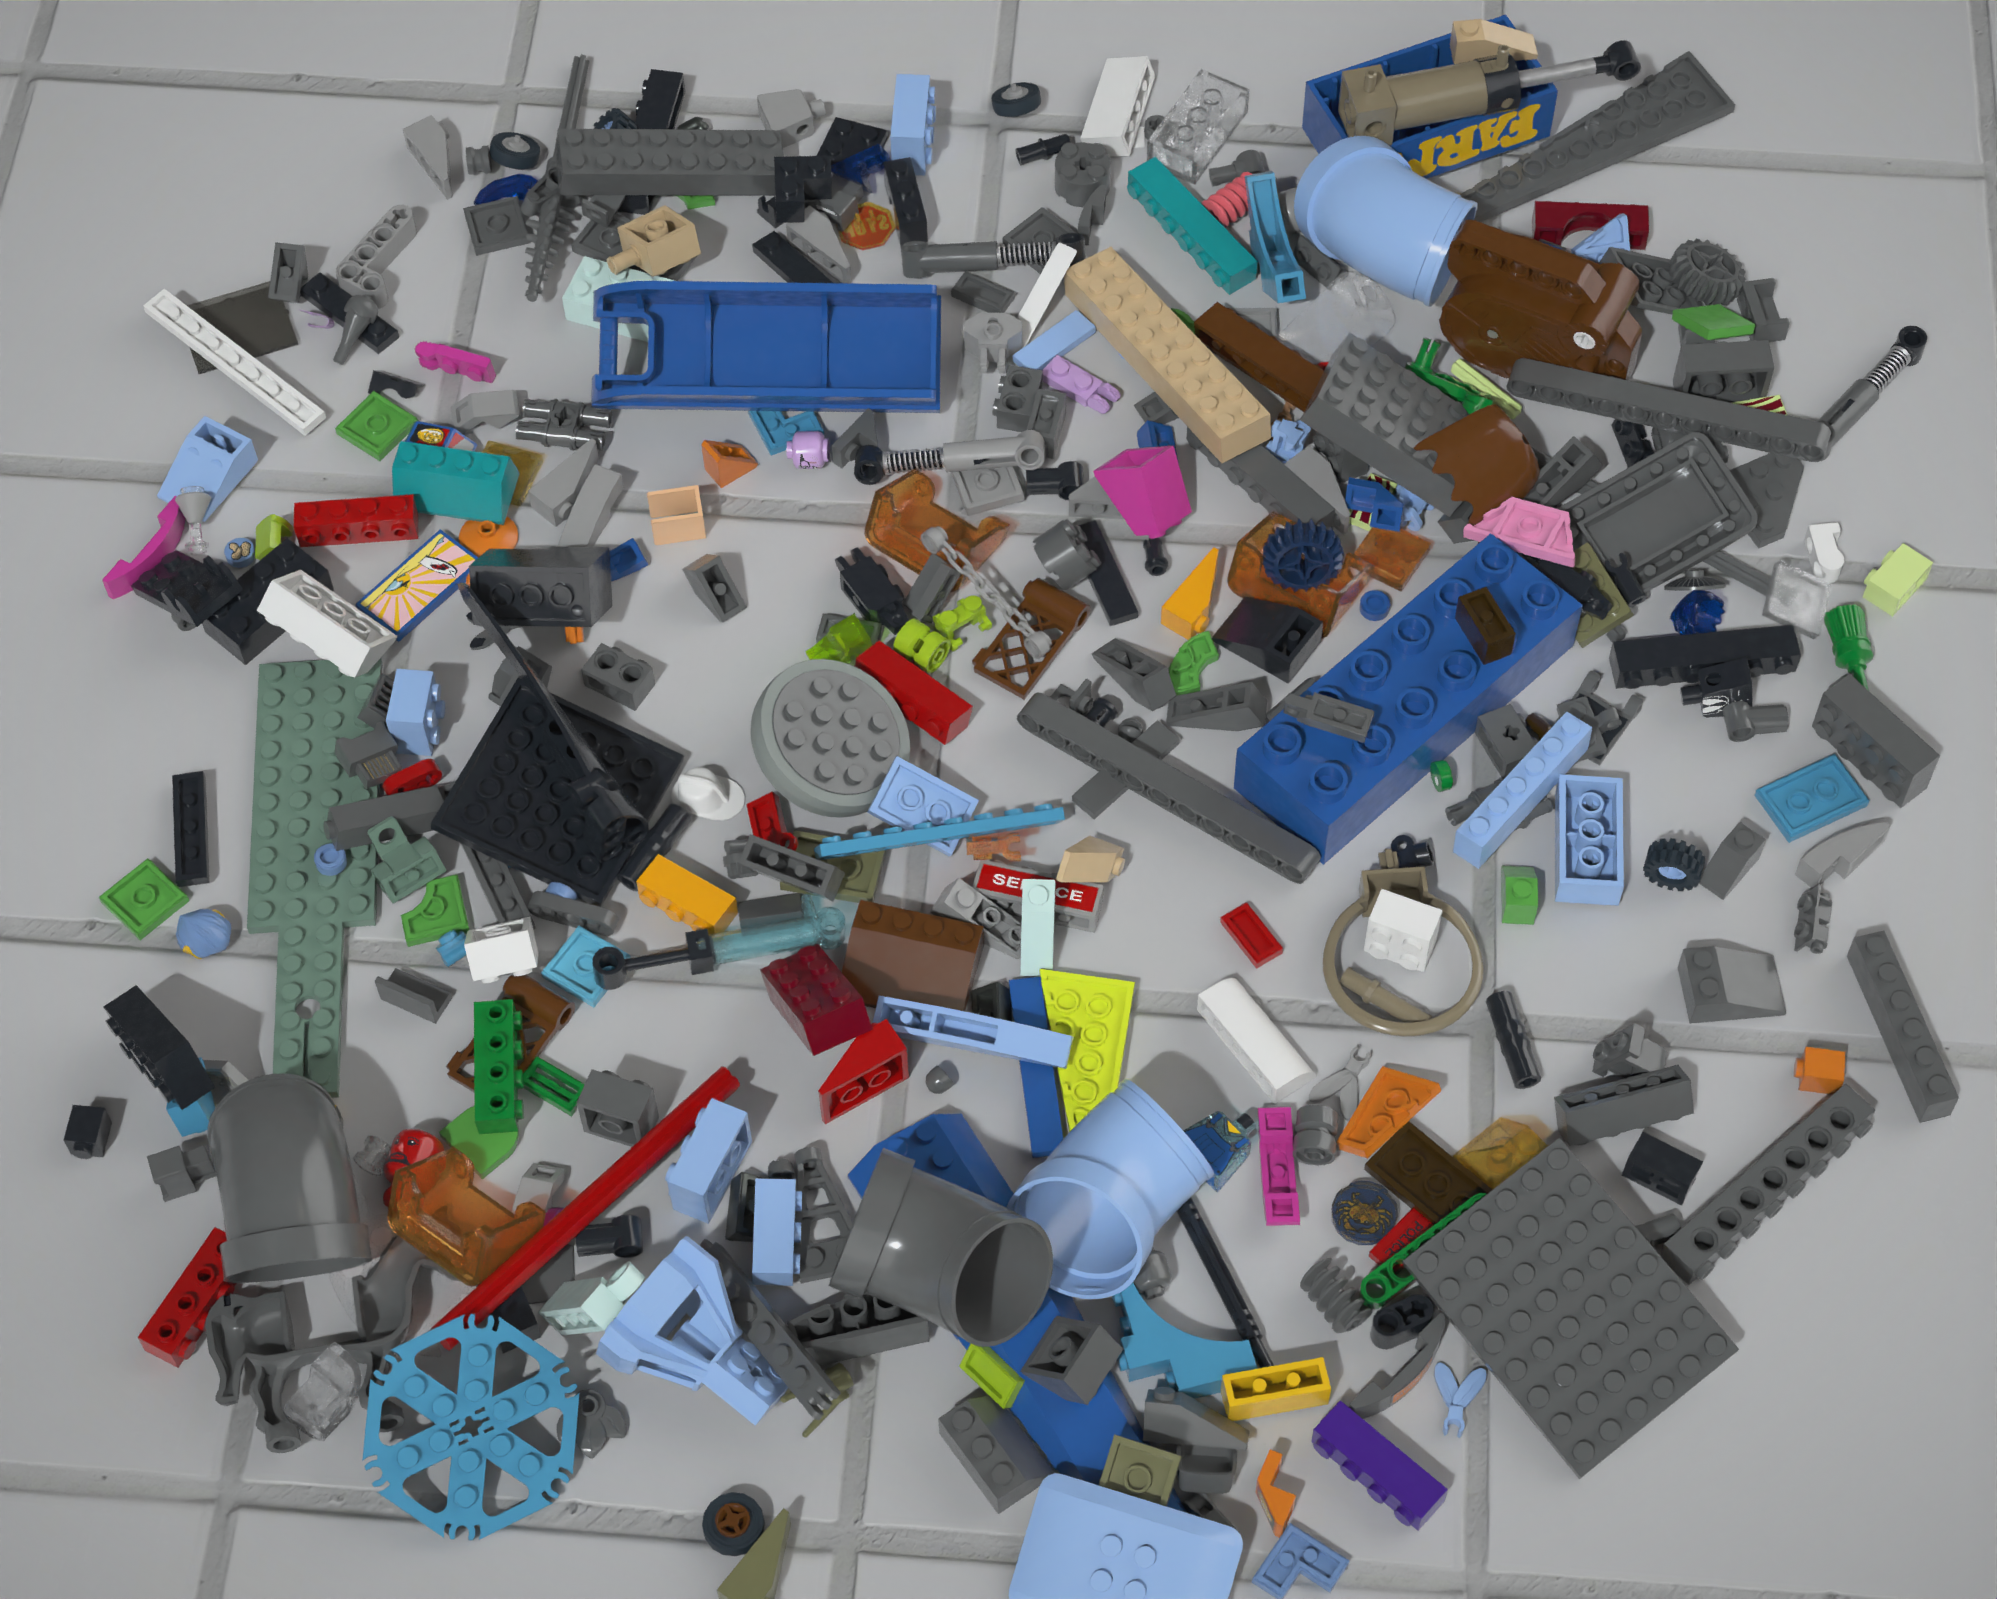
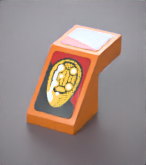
M1270 1449L1257 1478L1255 1492L1274 1535L1280 1538L1293 1512L1296 1495L1273 1486L1281 1468L1283 1454Z

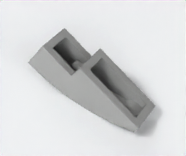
M596 464L594 465L572 507L558 547L594 546L611 518V507L624 488L621 473Z
M1887 822L1868 824L1831 837L1800 859L1795 875L1812 889L1818 884L1821 885L1834 872L1845 879L1885 842L1891 825Z

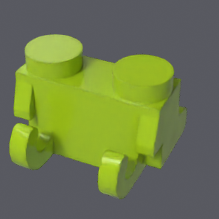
M971 595L965 599L962 598L957 601L958 607L955 609L944 611L941 614L937 613L933 616L935 628L942 636L951 641L950 650L952 652L956 651L963 644L960 637L956 640L953 639L954 631L968 622L972 625L979 622L980 625L978 627L982 632L992 628V623L986 615V607L978 596Z

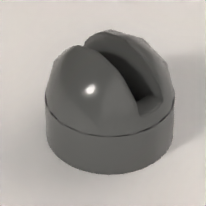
M1133 718L1123 720L1118 727V736L1130 743L1143 733L1141 724Z
M938 1065L931 1069L926 1076V1085L929 1091L934 1094H942L954 1085L949 1076Z
M779 1158V1161L773 1160L768 1166V1178L795 1179L792 1163L785 1158Z

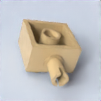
M666 205L617 227L623 251L608 257L607 264L610 271L615 275L633 265L640 267L653 277L662 275L667 270L679 264L687 263L691 258L701 254L695 225Z

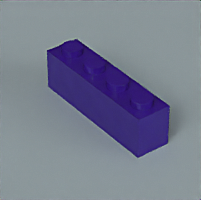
M1339 1401L1313 1429L1311 1442L1314 1449L1325 1459L1331 1458L1340 1465L1341 1472L1352 1481L1358 1480L1367 1488V1493L1373 1500L1380 1504L1384 1502L1394 1511L1395 1517L1405 1526L1411 1525L1419 1531L1445 1502L1448 1491L1445 1486L1342 1401Z

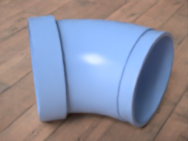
M1371 136L1345 138L1324 149L1306 168L1299 181L1294 199V214L1300 231L1322 253L1333 259L1343 261L1373 281L1412 300L1423 302L1428 307H1432L1437 301L1452 274L1447 265L1452 240L1463 221L1468 219L1474 220L1477 211V202L1464 199L1461 195L1447 190L1413 172L1408 162L1384 141Z
M1124 1079L1115 1091L1110 1092L1068 1133L1045 1162L1037 1165L1025 1176L1007 1205L1008 1209L1036 1222L1046 1232L1053 1253V1270L1049 1288L1071 1297L1102 1299L1114 1296L1130 1286L1146 1262L1152 1250L1154 1236L1199 1190V1186L1214 1176L1211 1166L1185 1132L1146 1092L1128 1079Z

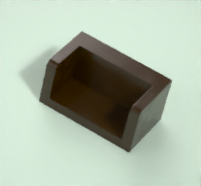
M1483 587L1458 597L1455 619L1483 665L1511 655L1516 633L1488 588Z

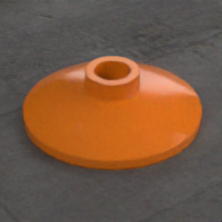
M506 516L504 525L494 524L488 520L482 522L468 520L462 526L459 533V543L478 558L488 549H514L518 542L517 527L508 516Z

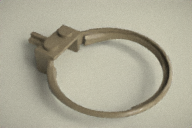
M1385 849V852L1378 853L1380 869L1361 871L1360 898L1340 914L1330 930L1323 952V974L1328 990L1335 1002L1348 1016L1361 1025L1393 1036L1426 1035L1452 1025L1470 1009L1481 989L1484 971L1483 959L1478 942L1461 914L1451 905L1428 892L1425 867L1399 868L1397 852ZM1381 889L1441 909V916L1459 930L1468 944L1473 966L1468 989L1455 1006L1438 1017L1413 1023L1384 1020L1356 1005L1347 996L1339 983L1334 961L1339 938L1346 927L1361 914L1363 918L1370 917Z

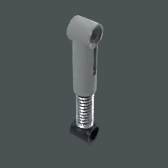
M1026 430L1018 434L1017 437L943 443V447H939V450H936V447L934 450L929 448V451H926L925 448L924 451L919 449L918 452L915 449L913 452L908 450V453H905L903 450V453L898 451V454H895L894 451L892 454L890 452H883L874 445H865L856 452L854 475L860 483L873 485L878 483L885 475L894 474L895 471L897 474L900 471L904 473L905 470L908 473L910 470L915 472L916 469L918 472L921 469L925 472L926 468L930 471L931 468L933 470H936V468L941 470L943 467L946 472L1019 466L1025 470H1035L1044 462L1045 441L1039 432Z

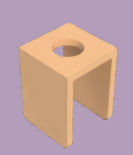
M698 485L647 493L650 517L658 518L651 520L655 545L706 538Z

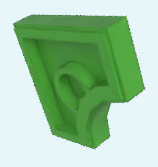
M458 875L443 877L426 883V893L421 903L412 911L401 915L408 947L436 941L453 929L456 933L463 931L464 934H467V931L470 930Z

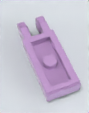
M1056 355L1042 370L1044 383L1061 393H1066V396L1101 414H1105L1110 408L1108 402L1103 398L1117 402L1121 396L1117 388L1111 384L1103 383L1100 379L1059 355Z

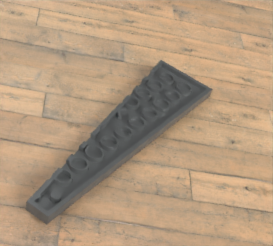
M1687 51L1665 65L1663 70L1655 76L1649 75L1639 86L1635 88L1630 87L1625 90L1620 98L1606 102L1599 109L1590 112L1541 143L1539 148L1531 154L1525 153L1519 157V161L1510 167L1504 166L1498 170L1496 176L1491 179L1482 180L1472 189H1468L1460 195L1464 199L1477 202L1474 220L1482 222L1733 113L1735 104L1692 53Z

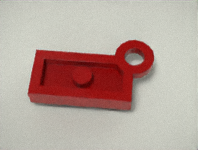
M772 791L746 804L754 836L785 847L786 841L789 840L787 848L794 851L797 850L798 840L786 830L780 799L777 794Z

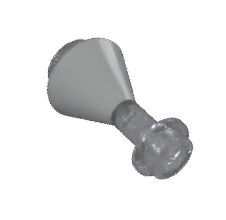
M200 486L181 488L180 495L175 498V502L189 523L190 542L185 544V548L188 549L189 554L194 555L206 553V548L209 547V543L202 540L201 522L210 503L211 496L206 494L204 488Z

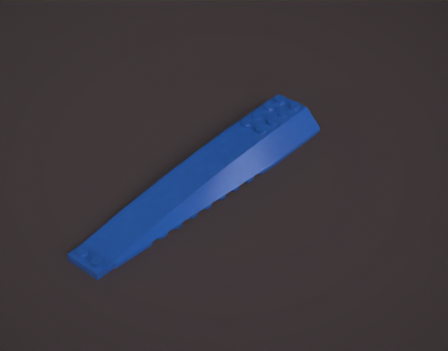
M932 1114L874 1145L848 1174V1179L862 1199L880 1153L885 1148L915 1160L913 1167L970 1190L1006 1208L1014 1194L962 1114ZM1048 1288L1039 1310L1025 1328L1008 1341L990 1346V1348L1025 1380L1012 1407L1009 1409L1027 1429V1433L1035 1443L1037 1442L1054 1469L1058 1470L1060 1474L1099 1485L1114 1434L1149 1446L1151 1444L1148 1441H1143V1429L1111 1370L1088 1405L1067 1401L1021 1373L1022 1367L1056 1316L1084 1321L1071 1296ZM953 1334L957 1340L959 1339V1341L967 1350L970 1343L962 1339L961 1337ZM1173 1487L1167 1507L1186 1512Z

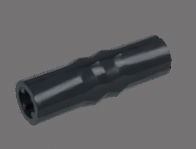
M669 804L655 825L649 830L648 835L637 845L635 852L618 873L617 878L625 887L632 891H638L636 881L658 854L664 857L671 850L674 842L691 821L690 814L677 804Z
M1510 991L1496 992L1486 999V1004L1496 1031V1038L1500 1043L1501 1053L1505 1057L1515 1088H1530L1541 1081V1076L1531 1050L1530 1040L1526 1035V1029L1521 1021L1512 993Z

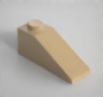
M1483 19L1453 21L1450 49L1454 64L1497 55L1500 45H1507L1509 47V54L1512 55L1515 61L1533 60L1538 57L1533 34Z
M1089 835L1065 850L1056 880L1059 882H1109L1115 876H1119L1125 864V858H1122L1124 848Z

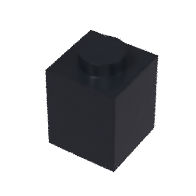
M81 1105L72 1106L63 1139L71 1155L81 1159H90L92 1156H104L112 1125L106 1109L103 1107Z

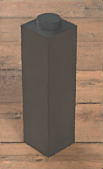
M436 785L329 807L327 821L323 823L324 833L328 840H332L336 851L372 844L367 833L368 830L390 816L395 817L405 836L434 831L431 829V822L444 801ZM386 828L382 830L379 834V841L391 840L394 837V829Z

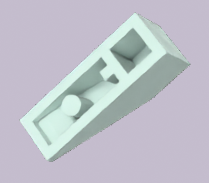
M1023 879L1020 976H1040L1039 969L1053 971L1055 880Z

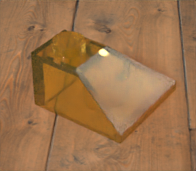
M1500 1117L1456 1152L1453 1157L1491 1189H1494L1548 1147V1145L1528 1125Z

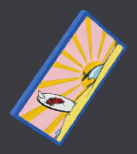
M439 530L361 598L355 606L397 635L396 640L399 642L459 589L457 584L466 583L469 565L478 557L445 532Z

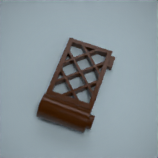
M1040 578L1034 581L1030 580L1026 584L1022 592V596L1025 598L1017 610L1022 615L1027 612L1037 618L1038 624L1030 626L1035 632L1057 628L1063 632L1059 639L1051 640L1052 645L1050 648L1052 649L1045 654L1046 657L1043 661L1029 664L1023 633L1013 629L1008 622L988 649L981 648L972 660V664L975 665L973 667L975 673L1023 700L1029 695L1073 633L1083 627L1091 609L1090 605ZM1013 614L1011 619L1018 625L1020 619ZM1019 636L1021 647L1004 650L1003 642L1006 638ZM1019 654L1024 655L1026 665L1008 668L1006 657ZM1002 658L1005 669L992 672L985 668L990 660ZM1028 673L1029 680L1023 688L1011 682L1010 675Z
M511 975L503 985L505 993L502 1000L513 999L516 1011H521L522 1018L528 1021L523 1022L522 1030H517L520 1032L524 1061L518 1066V1070H522L524 1073L537 1056L539 1057L555 1033L568 1024L573 1016L575 1003L527 975ZM539 1027L545 1031L538 1041L526 1043L525 1029ZM474 1038L463 1053L457 1051L446 1065V1068L449 1070L447 1073L448 1077L474 1092V1077L465 1078L459 1073L466 1064L474 1063Z

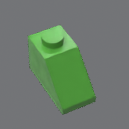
M1501 866L1502 923L1534 925L1538 908V878L1534 867Z

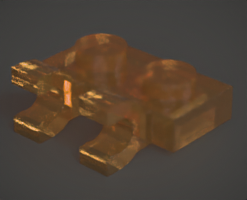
M1012 832L1005 836L966 838L967 855H973V860L992 859V854L1003 853L1004 857L1010 861H1021L1020 851L1008 849L1011 843L1020 842L1019 832Z

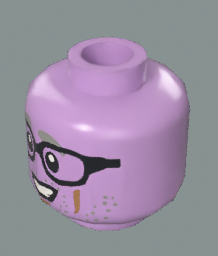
M797 431L793 436V440L787 441V459H792L794 466L798 469H820L825 462H829V439H825L823 433L819 431Z

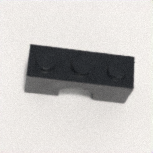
M911 157L884 161V184L889 204L893 205L895 228L900 247L910 241L928 242L927 219Z

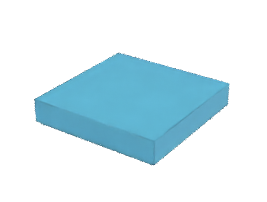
M579 925L541 972L542 977L594 1008L608 990L600 988L594 980L593 956L601 948L617 947ZM617 948L619 951L622 952L624 959L631 958L630 954ZM607 966L603 970L611 971L616 967Z

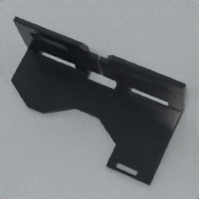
M373 370L368 393L371 394L375 391L381 394L382 390L390 388L396 390L402 398L407 399L415 396L417 386H425V384L401 378L382 370Z

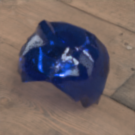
M1693 590L1680 600L1671 612L1669 619L1679 635L1717 632L1715 626L1721 624V615L1725 613L1723 609L1724 601L1709 591Z

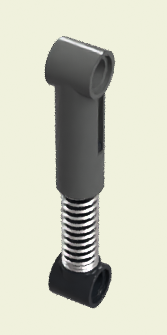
M1066 233L1058 236L1056 241L1052 243L1048 242V244H1045L1043 242V245H1040L1038 242V245H1035L1033 242V245L1028 243L1026 246L1025 243H1023V246H1020L1019 243L1018 246H1015L1014 243L1013 246H1010L1008 243L1006 247L1004 244L1000 247L997 241L931 245L923 241H910L900 247L903 275L907 278H922L930 273L998 270L1000 265L1003 266L1005 264L1008 266L1009 263L1011 266L1014 263L1017 266L1019 263L1021 265L1024 263L1028 265L1029 262L1032 265L1034 262L1037 265L1041 262L1043 265L1044 262L1047 264L1058 243H1062L1077 251L1070 264L1072 266L1086 259L1085 240L1081 234Z
M1917 326L1902 328L1891 350L1863 379L1856 380L1816 421L1827 425L1831 430L1827 450L1821 461L1829 456L1831 448L1879 399L1881 391L1892 382L1905 366H1913L1919 363L1927 343V335L1924 330Z

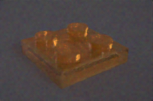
M1372 527L1350 558L1349 566L1402 592L1429 553L1431 543L1401 528L1397 532Z

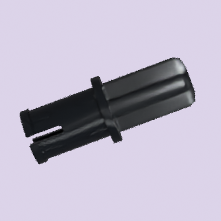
M1067 134L1046 140L1040 138L1036 143L1015 148L1016 157L1020 166L1042 158L1047 160L1048 156L1059 153L1063 144L1071 143Z

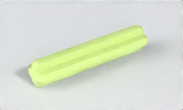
M1458 359L1452 364L1451 373L1461 381L1470 383L1477 391L1490 394V398L1494 399L1492 405L1500 406L1510 419H1515L1519 416L1522 405L1463 359Z

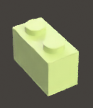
M1904 543L1895 552L1890 550L1882 560V566L1878 570L1872 569L1864 580V584L1867 586L1863 598L1892 617L1927 580L1933 565L1932 561Z

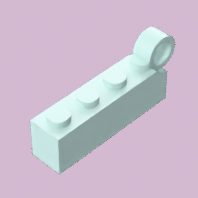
M628 1261L617 1269L608 1280H605L603 1277L564 1282L538 1313L561 1335L605 1331L607 1326L625 1306L626 1299L641 1285L645 1276Z

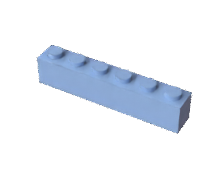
M1566 711L1457 829L1453 853L1479 869L1558 783L1559 774L1565 775L1588 750L1592 727Z

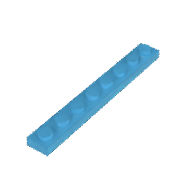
M1052 804L1035 806L1034 812L1023 813L1022 808L1004 811V816L993 818L992 813L975 815V821L963 822L962 817L944 820V825L933 827L932 822L913 825L914 830L903 832L902 827H892L884 829L883 835L872 836L871 831L852 834L853 839L841 841L840 836L827 837L822 839V844L814 848L817 860L832 859L1053 825L1065 820L1063 807L1053 809Z

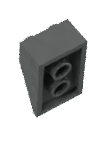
M1718 946L1683 949L1677 968L1690 1024L1786 1015L1773 956Z

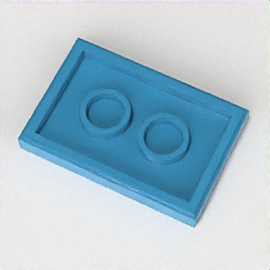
M1835 754L1757 789L1754 795L1788 843L1867 807L1870 801Z

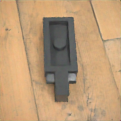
M1315 692L1313 696L1306 695L1305 698L1289 693L1283 713L1297 718V721L1305 725L1365 743L1374 717L1373 710Z

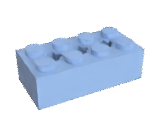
M1559 774L1555 791V902L1619 906L1624 888L1623 778Z

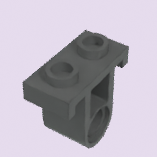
M1634 1023L1596 1045L1593 1052L1595 1060L1592 1072L1604 1077L1607 1075V1070L1623 1078H1629L1665 1068L1667 1051L1662 1046L1644 1038L1645 1028Z

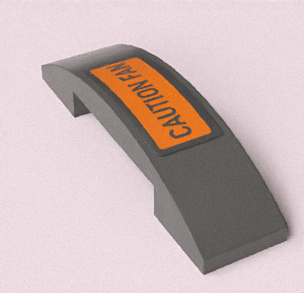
M1440 1312L1418 1334L1415 1349L1420 1353L1384 1389H1381L1372 1381L1350 1403L1349 1408L1364 1419L1386 1410L1405 1397L1419 1383L1431 1366L1438 1351L1446 1316Z

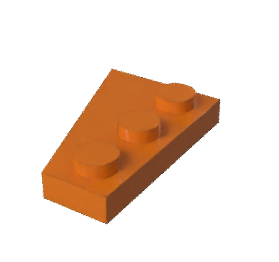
M1382 1066L1336 1141L1339 1150L1368 1159L1442 1091L1439 1083Z

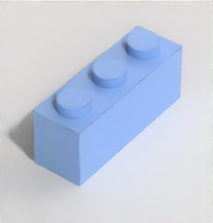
M755 1179L752 1283L754 1285L793 1286V1274H800V1254H794V1243H801V1222H795V1211H802V1191H796V1179Z

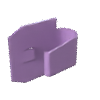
M300 310L304 313H308L313 316L316 315L328 318V324L326 326H314L308 323V326L310 327L331 329L334 326V320L332 318H329L322 314Z

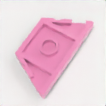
M1511 497L1501 503L1500 507L1491 509L1483 514L1481 522L1474 526L1469 523L1463 529L1464 538L1481 542L1491 533L1514 552L1572 568L1575 565L1569 512Z

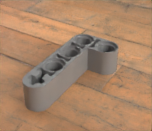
M406 205L393 206L336 268L339 287L351 296L369 295L372 301L376 303L378 309L383 308L387 304L388 294L381 274L417 234L411 208Z

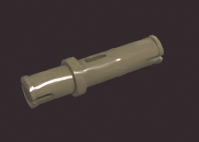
M1351 967L1346 969L1339 981L1341 986L1363 998L1362 1001L1366 1004L1371 1002L1404 1023L1432 1019L1430 1014H1426L1406 1000L1381 987V982L1378 980L1371 981L1354 971Z

